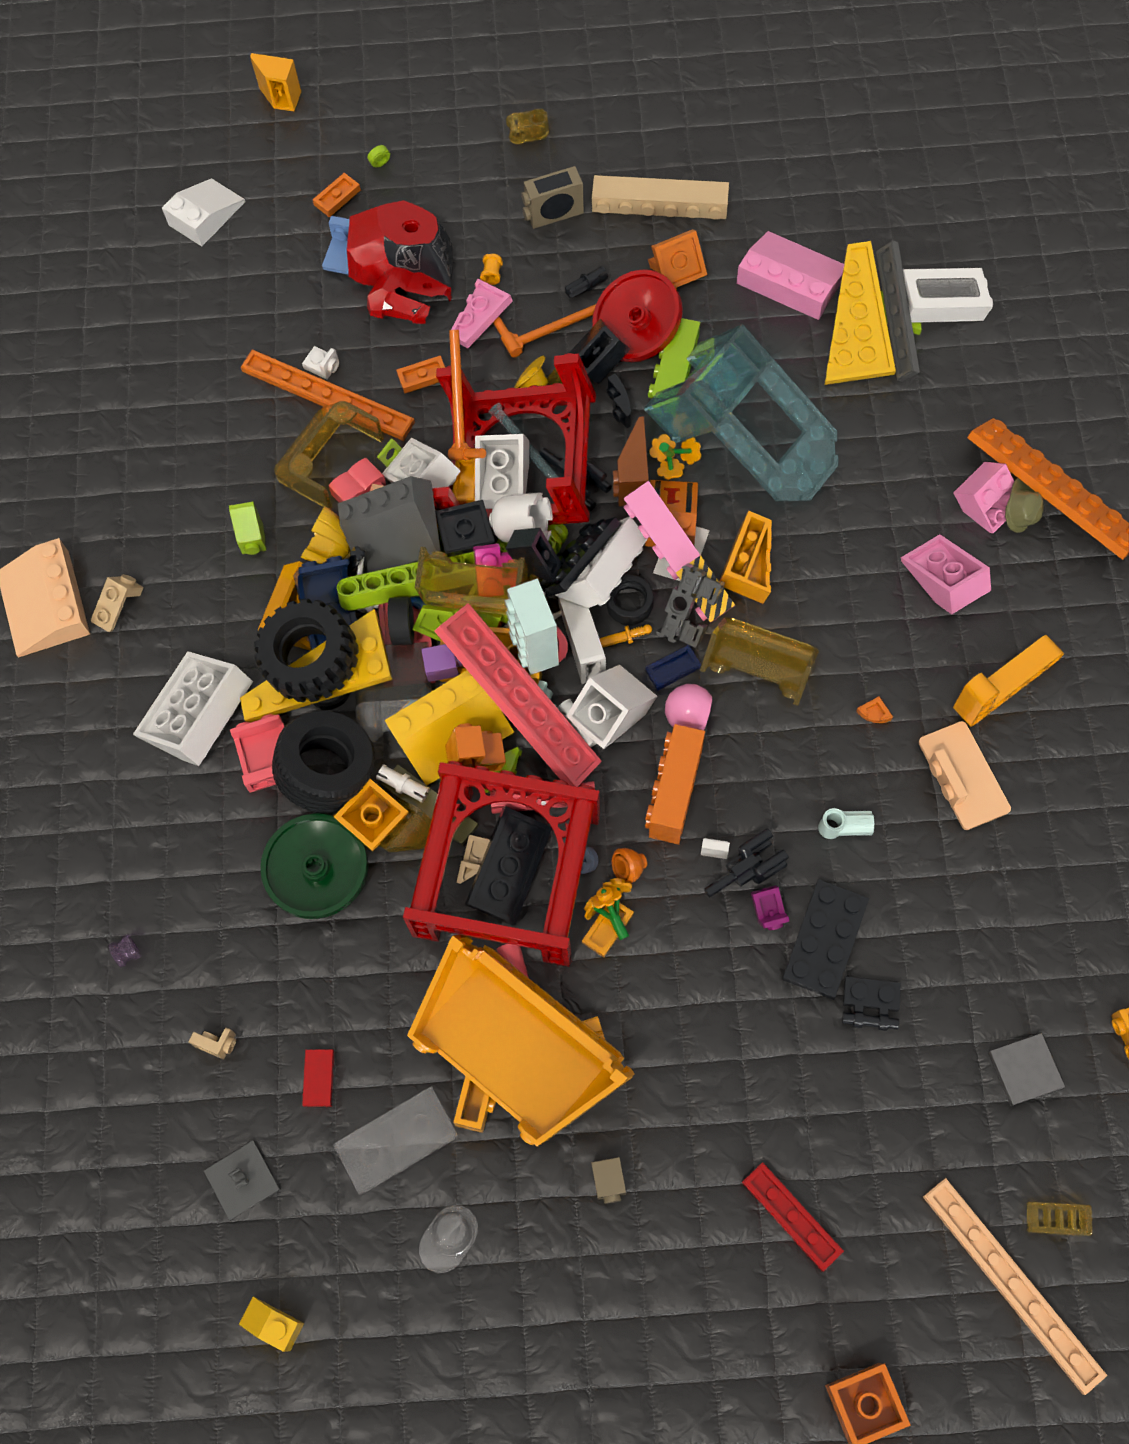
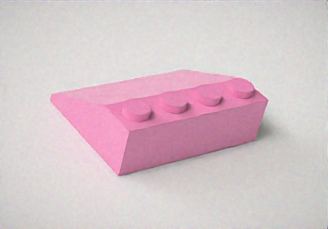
M768 231L748 250L738 266L737 284L819 320L841 284L844 264Z

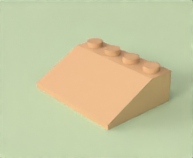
M60 538L35 545L0 569V589L18 658L90 635L69 551Z

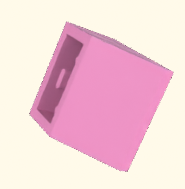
M984 462L953 493L965 514L989 533H994L1006 521L1005 509L1010 498L1014 480L1006 464Z

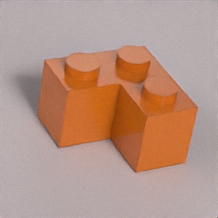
M469 723L458 725L454 728L445 745L447 760L460 762L465 767L484 766L490 771H501L506 763L501 733L481 731V726H472Z

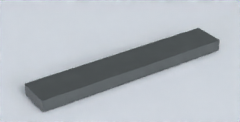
M891 241L877 250L876 255L897 381L904 382L920 373L899 244L896 241Z

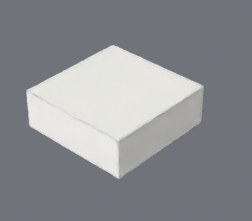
M704 838L701 855L727 859L730 843Z

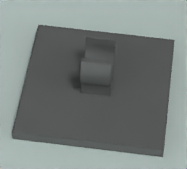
M254 1140L204 1170L229 1221L280 1190Z

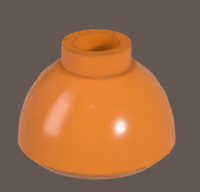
M629 848L616 849L612 856V869L616 878L624 879L625 883L630 884L638 880L643 869L647 867L646 857L642 853L638 854Z

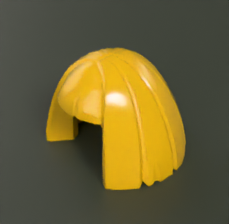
M324 507L311 530L314 532L315 537H312L308 547L305 548L301 556L305 560L317 561L319 564L327 562L326 559L336 556H342V560H344L351 551L346 537L340 528L339 516L329 508Z

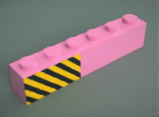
M649 481L624 498L627 503L624 509L631 519L635 516L641 523L638 529L645 539L651 537L656 544L652 549L660 560L665 557L670 565L666 569L674 580L677 578L682 579L685 572L682 566L689 563L704 570L706 577L719 582ZM714 588L713 593H712L710 599H712V597H713V595H714V593H715L716 588ZM724 588L715 605L707 603L708 599L703 597L700 599L696 598L695 600L699 606L695 609L703 621L708 619L710 623L735 606Z

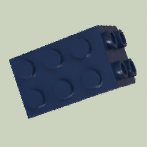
M336 556L326 559L327 562L317 565V561L301 564L302 566L293 575L299 601L301 599H310L312 603L314 600L323 601L326 605L334 607L348 625L357 621L354 610L348 611L341 607L337 593L338 582L348 577L349 559L342 560V556ZM320 634L308 635L311 650L325 642L326 636Z

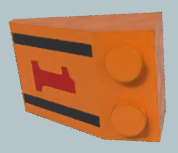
M650 480L652 487L694 545L698 483ZM651 537L645 542V546L648 547L656 545Z

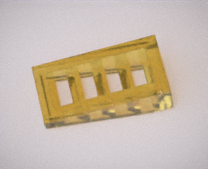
M1027 1202L1028 1232L1092 1236L1091 1205ZM1038 1209L1043 1210L1044 1227L1039 1226ZM1051 1210H1055L1056 1227H1051ZM1063 1211H1068V1228H1064ZM1076 1212H1079L1080 1229L1076 1228Z

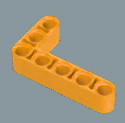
M1047 635L1042 636L990 677L986 678L983 673H979L964 686L953 709L970 727L974 726L1054 665L1064 655V652Z

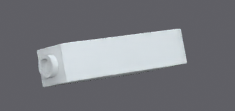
M558 597L559 608L581 684L587 683L590 677L606 671V657L589 608Z

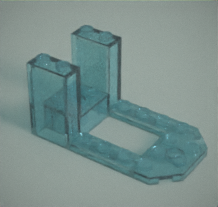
M743 324L700 342L686 358L695 370L684 382L657 392L644 407V410L675 443L713 432L775 501L811 500L838 467V455H835L837 430ZM756 382L763 387L802 431L801 435L778 463L732 414V411Z

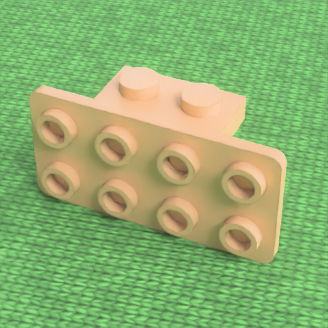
M965 722L955 723L920 738L919 746L929 763L930 770L933 776L937 778L945 799L949 801L964 830H970L1007 815L1011 811L1010 804Z

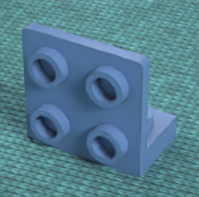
M330 217L329 227L332 240L322 264L323 270L349 275L347 241L350 219Z

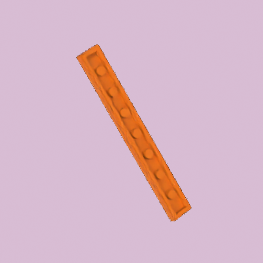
M253 349L241 366L242 372L402 441L405 440L415 424L414 418Z

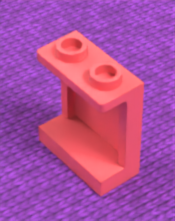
M279 714L265 715L258 721L252 723L243 722L238 724L236 728L230 729L244 774L242 776L243 782L250 793L276 785L272 774V760L279 734L285 728Z

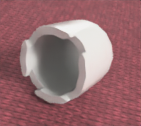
M542 493L507 495L497 500L489 516L490 526L493 528L497 538L508 543L514 530L541 528L545 537L549 540L551 531H547L548 520H553V515L548 497L543 498Z

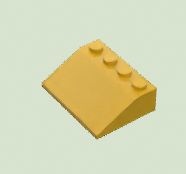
M468 670L384 720L426 786L439 779L438 769L440 762L448 763L445 745L454 728L458 725L469 723L472 726H481V731L501 733L502 740L514 733L501 709Z

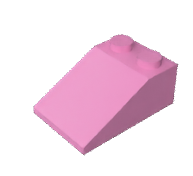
M940 534L901 557L902 563L933 601L950 614H954L991 591L990 568Z

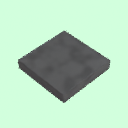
M1042 1033L988 1052L1010 1106L1065 1087Z

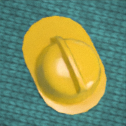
M540 356L525 369L514 388L547 385L548 380L541 368L545 361V356Z

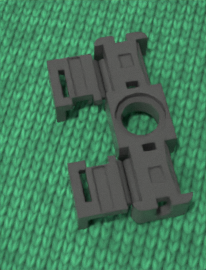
M688 563L682 566L685 572L679 587L673 588L665 608L668 615L662 629L657 630L656 634L662 638L667 636L670 642L674 643L680 640L697 648L708 625L694 626L692 623L690 624L691 620L688 618L696 598L700 599L703 597L708 599L707 603L715 605L718 602L725 582L721 581L719 583L706 577L704 570ZM714 588H716L715 593H714L712 599H710V598H711V595H712V593H713ZM677 597H683L686 600L687 607L685 610L676 607L675 599ZM699 629V632H698V634H697L696 639L693 640L694 637H695V635H696L697 630Z

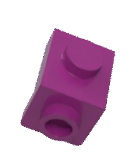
M775 885L751 892L757 920L763 928L775 930L783 927V923L789 922V917L784 911L778 886Z

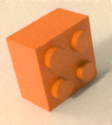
M877 1363L825 1385L848 1444H868L911 1426L885 1363Z

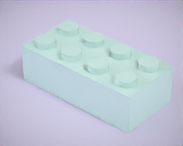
M538 579L507 589L508 599L504 601L509 620L507 621L510 629L509 635L513 646H517L519 652L517 655L523 668L527 667L530 675L558 666L557 626Z

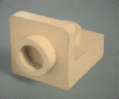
M225 1028L219 1039L217 1036L206 1031L202 1035L193 1032L189 1043L195 1048L224 1060L226 1054H230L235 1047L236 1034L231 1029Z

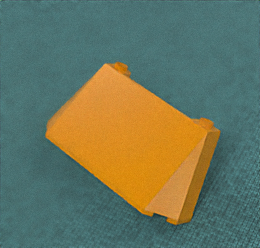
M460 934L453 935L449 940L445 953L407 1036L414 1041L412 1044L418 1051L422 1053L438 1052L520 1122L518 1124V1129L521 1132L520 1137L526 1143L539 1146L634 1076L635 1073L630 1067L625 1066L624 1068L621 1062L624 1057L616 1048L494 949L486 945L483 948H478L471 944L473 942L472 938Z

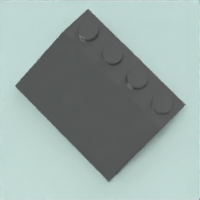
M410 476L338 503L340 528L346 537L350 550L355 546H360V551H365L363 574L419 562L441 554L432 483L430 480Z

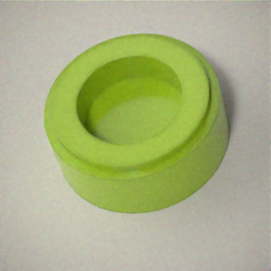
M379 145L369 152L367 159L373 167H381L388 162L390 152L386 146Z

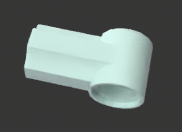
M832 808L823 815L819 822L818 830L827 839H834L838 836L872 835L874 833V815L872 811H841ZM826 820L835 821L838 827L833 828L829 826Z

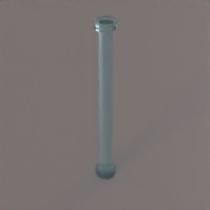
M497 403L489 410L490 415L495 416L510 434H522L502 410L503 406L500 403ZM529 442V457L547 478H558V475Z

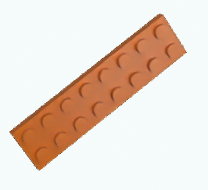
M992 418L971 431L967 437L970 441L998 463L1006 464L1012 474L1035 492H1039L1044 499L1122 560L1129 555V523L1122 518L1118 511L1106 506L1099 496L1091 494L1083 488V485L1078 480L1066 475L1060 466L1048 461L1041 451L1030 447L1025 443L1024 438L1012 433L1002 421Z

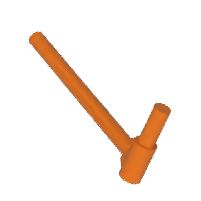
M596 304L521 336L509 332L500 317H497L493 324L501 335V340L511 357H518L522 353L524 344L593 316Z
M449 330L455 443L448 450V457L451 460L485 458L486 450L484 448H470L465 443L459 330Z

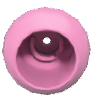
M684 684L676 687L669 694L665 703V715L668 723L672 727H674V724L704 731L711 709L712 696L705 688L697 684Z

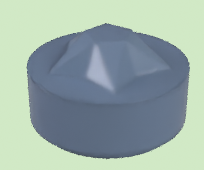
M586 847L581 874L591 873L598 866V855L591 847Z

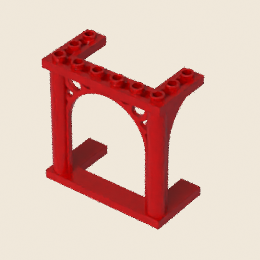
M579 353L554 356V366L563 384L554 383L553 385L545 386L533 385L525 388L474 392L461 369L465 443L470 448H475V436L484 435L493 425L512 415L534 413L551 419L560 427L564 434L566 451L564 477L546 479V488L555 503L551 504L553 520H548V525L589 522L590 513L585 505L590 403L596 402V393ZM447 366L445 368H437L436 378L449 398L453 422V443H455L451 366ZM567 405L563 412L559 414L553 413L556 406ZM491 413L492 417L488 421H483L479 419V414ZM566 418L569 420L568 423L562 422ZM475 423L481 427L478 431H475L477 429L476 425H474ZM453 484L449 487L432 488L435 511L461 505L452 492ZM486 509L488 519L492 509Z
M456 761L440 762L438 769L440 785L411 907H405L403 919L412 937L439 942L441 931L538 949L541 950L543 962L570 967L572 955L568 934L590 825H598L599 791L589 785L571 786L562 780L548 782L534 775L521 777L507 770H502L498 773L490 771L484 766H474V768L465 767L462 763ZM472 787H475L480 793V799L477 802H471L473 795ZM485 789L489 790L490 792H493L494 790L496 791V794L494 796H487L485 794ZM514 794L521 795L518 799L513 797ZM538 799H541V801L549 800L545 806L537 804ZM458 800L466 806L464 811H457L460 807V804H457ZM499 802L522 804L543 816L553 829L558 842L559 853L543 933L435 913L453 836L464 819L477 809ZM557 803H565L568 808L563 815L559 817L550 815L551 807ZM570 819L569 824L565 823L566 831L558 828V824Z

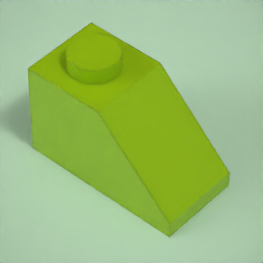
M254 502L229 505L236 541L242 554L254 555L260 551H266L264 525Z

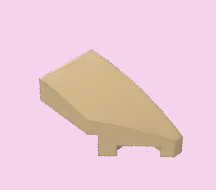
M469 835L456 883L461 884L477 874L490 839Z

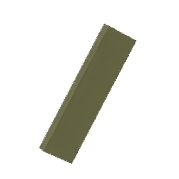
M397 765L393 769L402 775L405 773L410 775V779L428 787L401 766ZM382 782V787L431 823L437 798L436 792L430 789L429 793H426L428 794L427 798L421 803L405 793H397L395 788ZM470 817L465 818L456 830L453 840L463 846L468 840L469 835H472L479 827L478 823Z

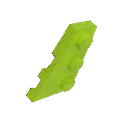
M423 605L412 630L441 642L440 637L434 630L460 609ZM476 611L488 627L497 628L502 614Z

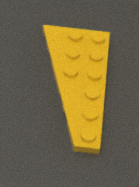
M871 241L847 245L824 385L894 375L896 372Z
M373 609L349 625L356 636L359 652L355 655L358 658L357 666L351 668L353 675L350 680L345 679L343 681L345 685L340 690L336 688L332 691L333 695L328 698L320 696L319 701L310 702L306 698L305 702H297L294 698L288 699L284 697L266 680L240 697L244 720L252 723L260 720L265 715H278L393 680L376 610ZM326 641L288 666L299 668L313 663L322 654Z

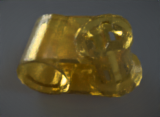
M543 109L512 113L506 118V124L510 128L509 139L514 144L542 140L549 135L548 114Z

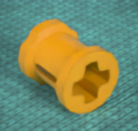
M486 254L482 260L484 269L480 274V280L490 285H496L501 279L499 270L503 265V260L497 254Z

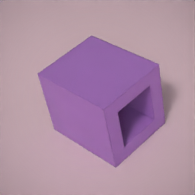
M446 644L421 649L428 682L459 675L457 667H461L462 663Z

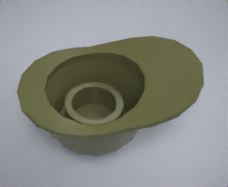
M1019 478L1013 483L1010 498L1005 509L1007 525L1015 533L1023 532L1028 526L1037 523L1043 515L1044 508L1043 498L1040 493L1034 492L1032 488Z

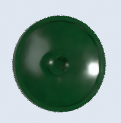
M326 814L303 815L282 825L269 839L261 858V879L269 897L283 911L304 919L325 918L345 909L356 899L362 890L368 872V858L364 844L339 823L334 816Z

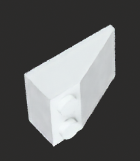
M211 178L177 192L162 207L169 226L200 246H203L245 203V199Z
M524 434L475 436V448H484L486 450L485 458H475V501L483 500L486 509H493L496 501L503 496L526 494L529 470V439Z
M411 438L382 474L391 483L413 476L430 480L432 488L451 486L461 471L441 452Z

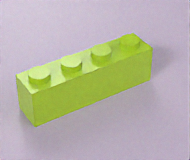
M682 318L678 331L672 341L659 352L661 362L655 365L653 375L656 381L655 384H650L648 398H652L651 408L679 413L699 339V321Z

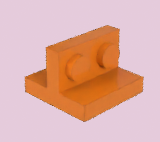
M692 229L651 246L654 257L648 259L650 268L667 277L676 288L707 275L696 230Z

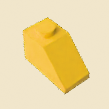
M252 1297L239 1325L258 1339L283 1352L291 1351L304 1323L262 1300Z

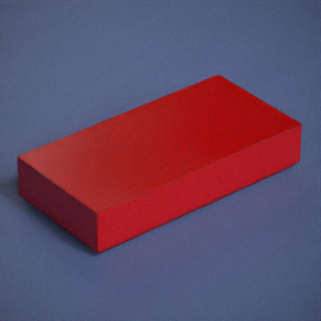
M333 1049L305 1050L303 1107H332Z

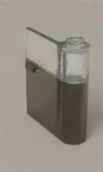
M428 642L410 645H385L393 680L355 691L356 722L364 728L372 743L378 741V738L382 737L383 732L391 731L384 720L431 692V682H428L421 650L429 647Z

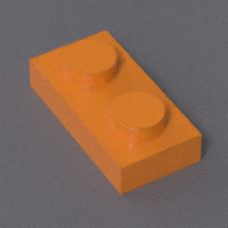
M343 173L313 199V204L328 217H331L361 191L360 184L346 173Z
M441 356L396 370L404 394L439 383L436 378L437 368H445Z

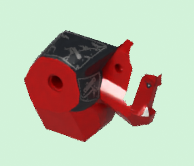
M403 200L387 203L350 216L347 241L349 277L356 282L374 286L367 298V309L370 316L381 319L384 316L411 320L412 323L426 324V317L429 314L430 306L396 294L394 289L398 287L408 292L430 297L444 295L447 296L450 303L452 299L453 244L434 214Z

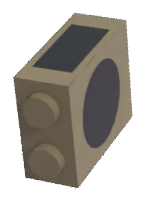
M575 166L524 181V192H521L525 207L522 209L525 220H530L533 229L584 213L583 182Z

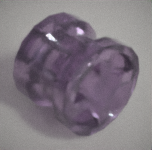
M129 934L123 936L120 942H112L108 945L112 957L120 968L126 966L127 961L131 959L136 960L141 957L135 942Z

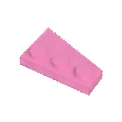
M477 279L473 294H469L466 300L467 306L465 310L460 312L451 329L459 330L460 345L469 348L513 301L510 294L480 279Z

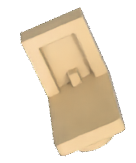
M122 574L119 577H107L91 622L108 632H112L126 597L140 596L144 587L135 583L136 579L128 575Z

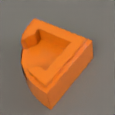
M880 697L865 703L856 710L862 718L873 723H886L893 718Z

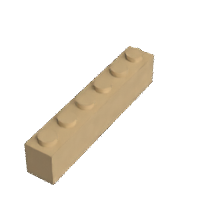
M594 175L592 212L726 219L729 182Z

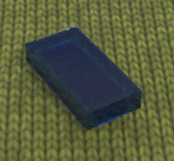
M687 645L646 666L645 672L658 691L701 669V663L691 647Z

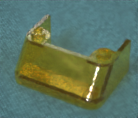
M345 401L319 409L274 469L277 480L280 483L330 510L332 504L327 489L308 477L313 471V459L340 424H348L379 442L384 440L379 419Z
M420 547L415 589L426 605L461 609L469 603L475 611L507 615L504 601L508 599L507 589L527 582L528 567L525 558L519 557V560H508V563L502 564V567L452 562L446 553L433 551L432 554H429L426 547Z
M726 617L722 619L712 632L700 671L705 672L709 666L711 670L718 673H724L731 670V668L779 684L782 694L788 698L795 699L793 704L799 705L819 650L809 644L737 619Z

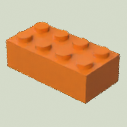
M674 724L672 733L667 732L664 753L659 762L658 777L654 782L651 804L654 805L648 806L645 819V828L649 829V838L680 844L702 754L705 731Z

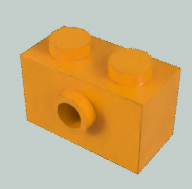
M466 1076L453 1123L457 1127L483 1133L488 1112L493 1113L496 1101Z

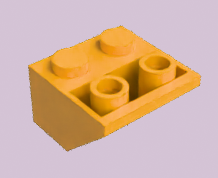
M251 53L250 58L259 89L274 109L294 112L301 94L294 60Z

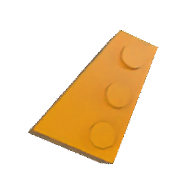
M748 511L740 526L719 582H725L724 588L764 604L771 593L770 550L772 520Z

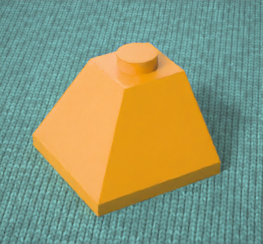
M369 779L363 789L350 799L334 818L371 851H374L409 814V811L373 780Z

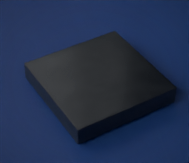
M483 500L435 511L446 558L473 552V547L495 544Z

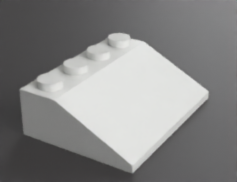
M187 651L133 735L183 761L199 766L215 740L219 737L229 718L233 715L241 701L240 697L247 693L253 681L234 664Z

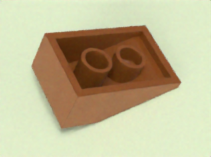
M644 416L638 418L617 460V470H613V497H618L619 506H625L627 503L624 498L649 481Z

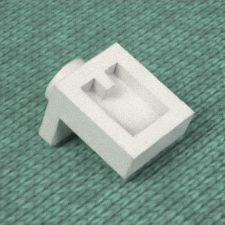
M314 346L302 365L305 370L328 379L331 373L337 370L339 359L335 349L331 348L326 352Z

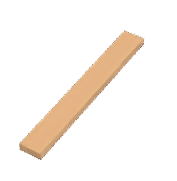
M946 1178L923 1196L925 1201L1083 1395L1088 1394L1107 1377L1103 1369Z

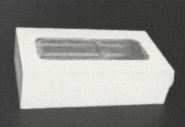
M982 268L903 269L912 323L984 321L993 307V300L989 295L987 279L984 278Z

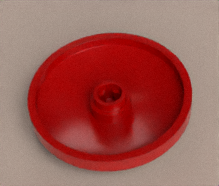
M652 270L632 271L618 277L603 291L596 303L592 323L594 326L601 318L630 348L629 352L620 361H643L661 352L676 335L682 319L681 297L676 287L664 275Z

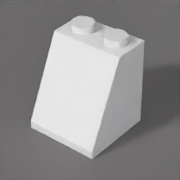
M617 665L589 678L566 717L605 749L646 715L657 695L621 665Z

